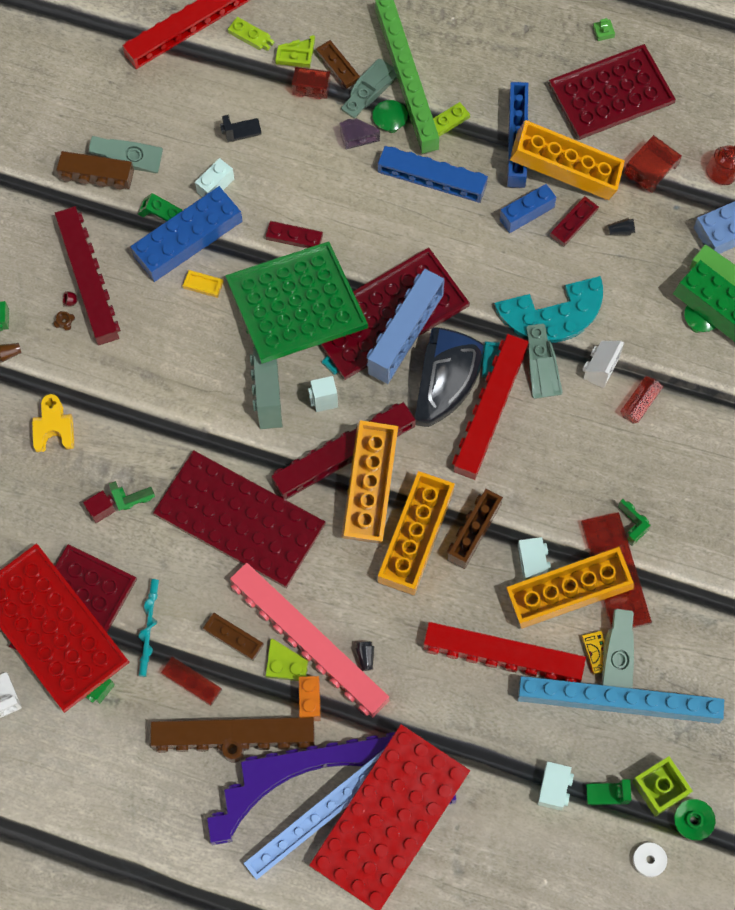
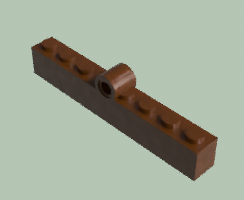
M314 717L151 722V747L158 753H166L168 749H176V752H188V749L206 752L209 751V748H217V751L223 752L227 761L236 763L243 758L244 751L249 750V747H257L258 750H269L270 747L287 750L290 749V746H298L299 749L315 746ZM231 748H237V752L235 754H230L229 750Z

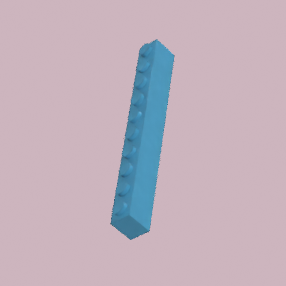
M521 676L519 681V702L720 724L724 719V699L523 676Z

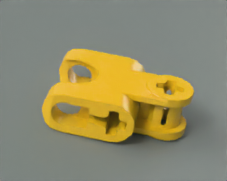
M53 394L46 395L42 399V417H33L32 420L33 446L36 452H44L46 450V442L53 436L62 438V444L66 450L74 449L72 414H64V408L60 399Z

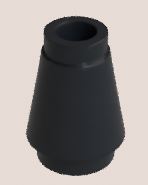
M628 217L608 224L609 235L631 236L632 233H635L634 219H629Z
M372 641L356 643L357 648H355L361 670H373L375 646H372Z

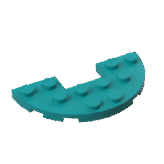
M601 276L566 284L565 290L569 302L535 310L530 294L495 302L494 307L503 323L513 329L514 333L528 339L527 326L545 324L548 341L551 343L562 342L584 332L596 319L603 299V283Z

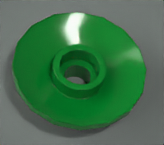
M699 799L684 801L676 809L674 815L675 826L678 832L689 840H703L714 831L716 824L715 814L712 808L704 801ZM692 817L696 818L697 824H692L690 819Z

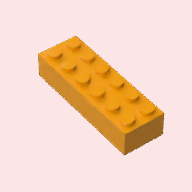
M527 120L524 121L517 131L510 161L606 200H609L617 192L625 160Z
M361 420L357 424L342 538L378 544L383 542L398 426Z
M418 471L379 571L378 583L415 596L453 496L455 483Z
M620 547L506 588L520 627L523 629L634 589V583Z

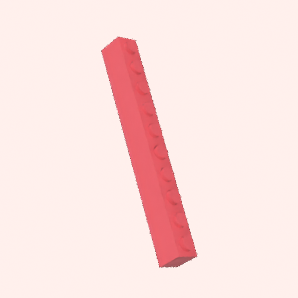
M248 563L242 566L230 578L232 590L238 595L242 594L246 598L245 602L251 608L256 607L260 611L259 615L265 621L270 620L274 624L272 627L277 633L286 635L288 637L287 642L293 648L298 647L302 651L301 655L308 662L312 660L316 664L315 668L322 675L326 673L331 678L329 681L335 688L338 689L340 687L344 690V696L350 702L355 701L359 705L358 709L365 716L370 715L373 718L389 702V696Z

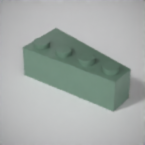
M253 347V354L250 355L251 366H254V369H251L252 381H255V384H252L253 396H256V400H253V409L258 412L260 429L282 428L277 359L261 364L256 349Z

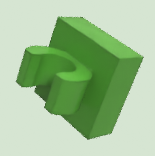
M600 19V22L593 23L597 41L615 38V31L610 19Z

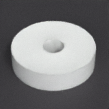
M645 843L634 852L633 865L642 876L656 877L665 870L667 855L659 845ZM650 856L653 858L654 861L652 864H649L647 862V857Z

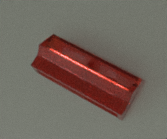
M645 376L620 411L623 418L629 420L632 424L639 423L663 389V386L656 379Z

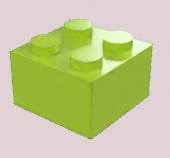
M670 756L636 776L632 781L655 817L693 792Z

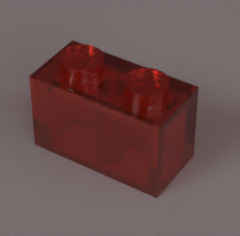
M295 67L292 81L293 95L327 99L331 82L330 71Z

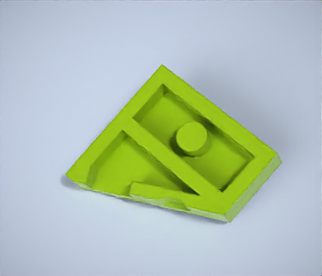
M315 35L309 36L310 39L300 41L298 39L291 43L278 45L276 64L311 68Z
M271 639L266 678L299 681V677H307L308 660L278 641Z

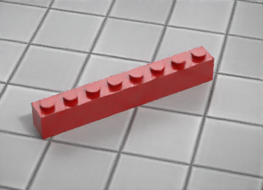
M197 0L192 4L186 5L177 13L171 14L162 22L156 23L155 26L147 31H143L137 37L128 40L122 45L124 54L135 69H138L250 0Z
M507 334L505 340H501L498 349L501 350L499 356L495 355L492 363L494 369L492 372H488L485 381L488 384L486 389L482 388L479 399H481L480 404L475 405L472 415H474L473 421L468 422L465 430L468 432L466 438L462 437L459 448L461 451L459 455L455 454L452 462L454 473L476 480L527 352L529 341Z
M433 622L428 623L423 647L424 650H427V653L433 655L442 653L451 659H458L460 657L466 659L469 663H486L485 665L491 668H497V666L505 667L506 671L517 672L518 670L525 672V675L531 677L540 675L545 676V679H558L581 683L586 656Z

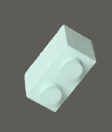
M219 158L195 181L197 193L204 197L218 186L224 190L234 180L233 168Z
M333 376L312 380L311 388H308L311 407L315 406L316 412L338 408V396Z
M542 537L519 540L518 552L523 580L525 581L550 572L551 564L546 561L545 556L548 555L547 544L543 543Z
M547 761L537 805L562 811L564 806H568L570 794L566 792L568 785L572 786L574 774L571 773L572 767Z

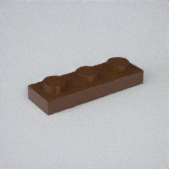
M331 40L316 48V53L345 89L357 82L360 78L359 74Z
M216 613L212 614L203 627V631L254 661L264 646L263 642Z

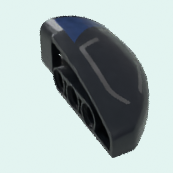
M440 327L431 329L416 407V426L430 427L453 413L468 397L481 369L484 351L483 343L454 330Z

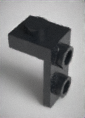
M229 114L222 116L223 123L220 124L222 134L226 135L227 142L262 134L258 118L231 124Z

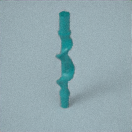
M151 579L150 593L144 603V610L148 618L146 628L139 632V638L144 642L143 654L139 660V677H146L149 656L153 652V648L149 645L151 628L157 624V620L152 615L154 602L158 597V579Z

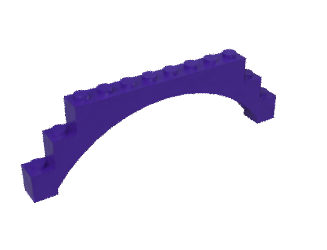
M395 732L388 733L386 737L382 738L369 736L365 741L358 742V739H351L346 741V744L341 745L335 742L326 744L324 748L311 746L307 747L306 751L301 752L293 749L286 751V754L283 755L270 753L266 755V758L258 759L257 756L245 758L246 761L241 762L245 786L241 787V784L230 785L229 789L224 790L228 814L224 815V812L213 813L212 817L207 818L211 844L218 845L233 842L232 836L244 817L265 795L277 786L301 774L321 768L337 766L362 767L385 749ZM456 794L449 804L456 803Z

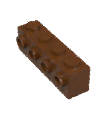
M61 151L56 169L59 178L64 181H78L82 184L91 183L101 187L111 186L120 190L130 189L134 174L131 161Z
M485 489L482 495H478L474 503L476 505L474 510L468 512L465 519L467 521L464 527L461 526L456 534L457 540L455 543L452 542L447 550L448 561L466 569L502 505V496L488 489Z

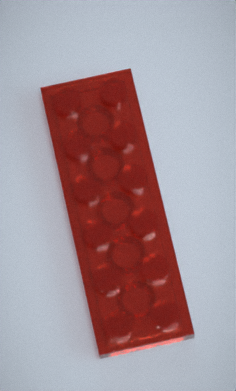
M619 512L582 520L581 526L590 557L620 547L634 583V589L603 600L611 628L615 609L633 611L632 628L650 625L652 623Z

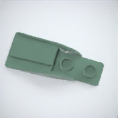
M377 59L357 80L352 88L350 98L341 107L342 111L350 117L356 118L365 107L376 100L396 80L397 76L394 67L382 59Z
M92 136L88 152L106 158L131 161L134 170L158 173L163 148L137 142L109 140Z
M545 324L529 325L526 330L529 341L528 360L532 396L534 399L562 395L563 391L556 356L551 342L547 339Z
M614 610L612 628L607 632L603 648L602 685L633 689V611Z

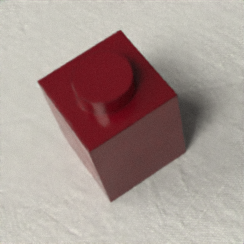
M103 490L83 502L95 523L116 512L113 507L116 504L110 494L106 496Z

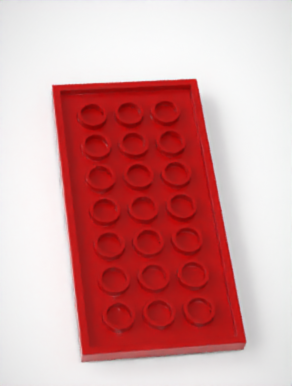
M37 543L0 570V628L64 713L130 663Z
M400 724L309 866L374 910H381L471 770Z

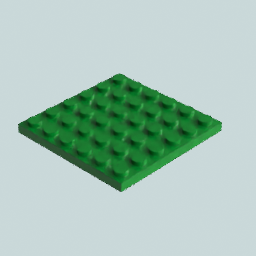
M329 241L225 275L261 364L368 328L365 316Z

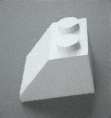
M601 341L598 347L595 346L590 355L593 357L591 362L587 361L583 368V372H585L583 379L604 388L620 358L624 342Z

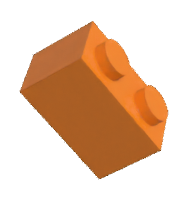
M319 676L299 677L300 718L314 717V721H321Z

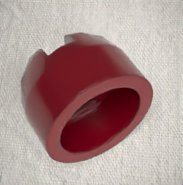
M65 291L63 305L74 306L78 301L77 295L73 292Z

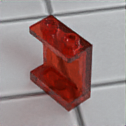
M653 135L628 161L625 174L631 180L638 182L643 189L653 193L658 183L671 169H676L679 166L682 155Z

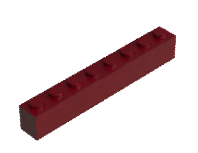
M76 206L55 212L98 346L120 339L118 332L121 330L118 321L114 322L112 317L115 316L113 306H109L107 300H110L107 289L103 290L102 287L105 284L102 273L98 274L97 269L100 268L97 258L93 259L92 253H95L92 243H88L86 239L89 238L87 228H83L81 224L84 222L82 213L77 212Z
M402 402L401 404L396 403L383 414H376L368 422L398 426V437L413 429L416 420L406 404ZM357 427L351 432L346 431L342 433L340 438L334 441L326 442L322 448L310 451L306 457L292 461L290 466L276 470L271 477L281 497L287 500L352 463Z

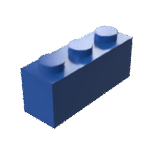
M545 184L502 208L499 220L510 234L555 208L556 196L549 186Z

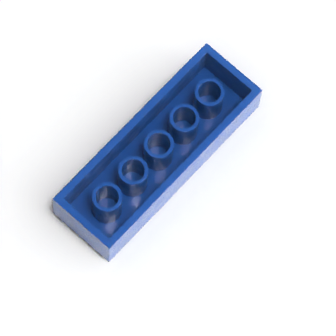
M218 186L131 245L133 257L155 282L243 222L242 214L234 202Z

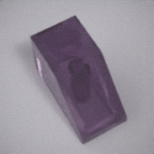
M356 118L340 122V133L346 150L380 141L379 129Z

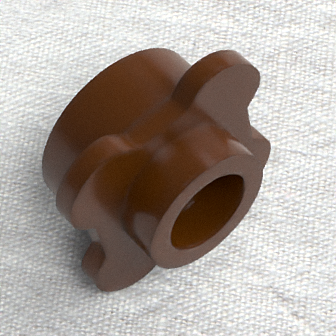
M60 311L56 316L54 326L68 331L71 329V323L75 320V316L68 312Z

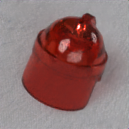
M726 145L719 147L708 162L706 173L715 183L730 185L735 181V146Z

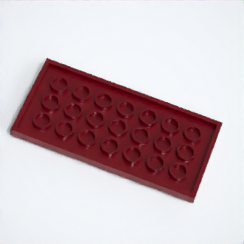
M429 247L353 291L368 323V328L320 344L344 380L368 367L367 355L370 349L376 347L379 335L381 333L384 334L387 322L390 318H394L397 306L400 303L403 304L407 290L413 288L416 276L421 274L424 269L444 278V294L418 337L470 306V302Z
M193 450L153 512L154 516L235 561L243 565L248 563L256 572L286 589L326 524V521Z

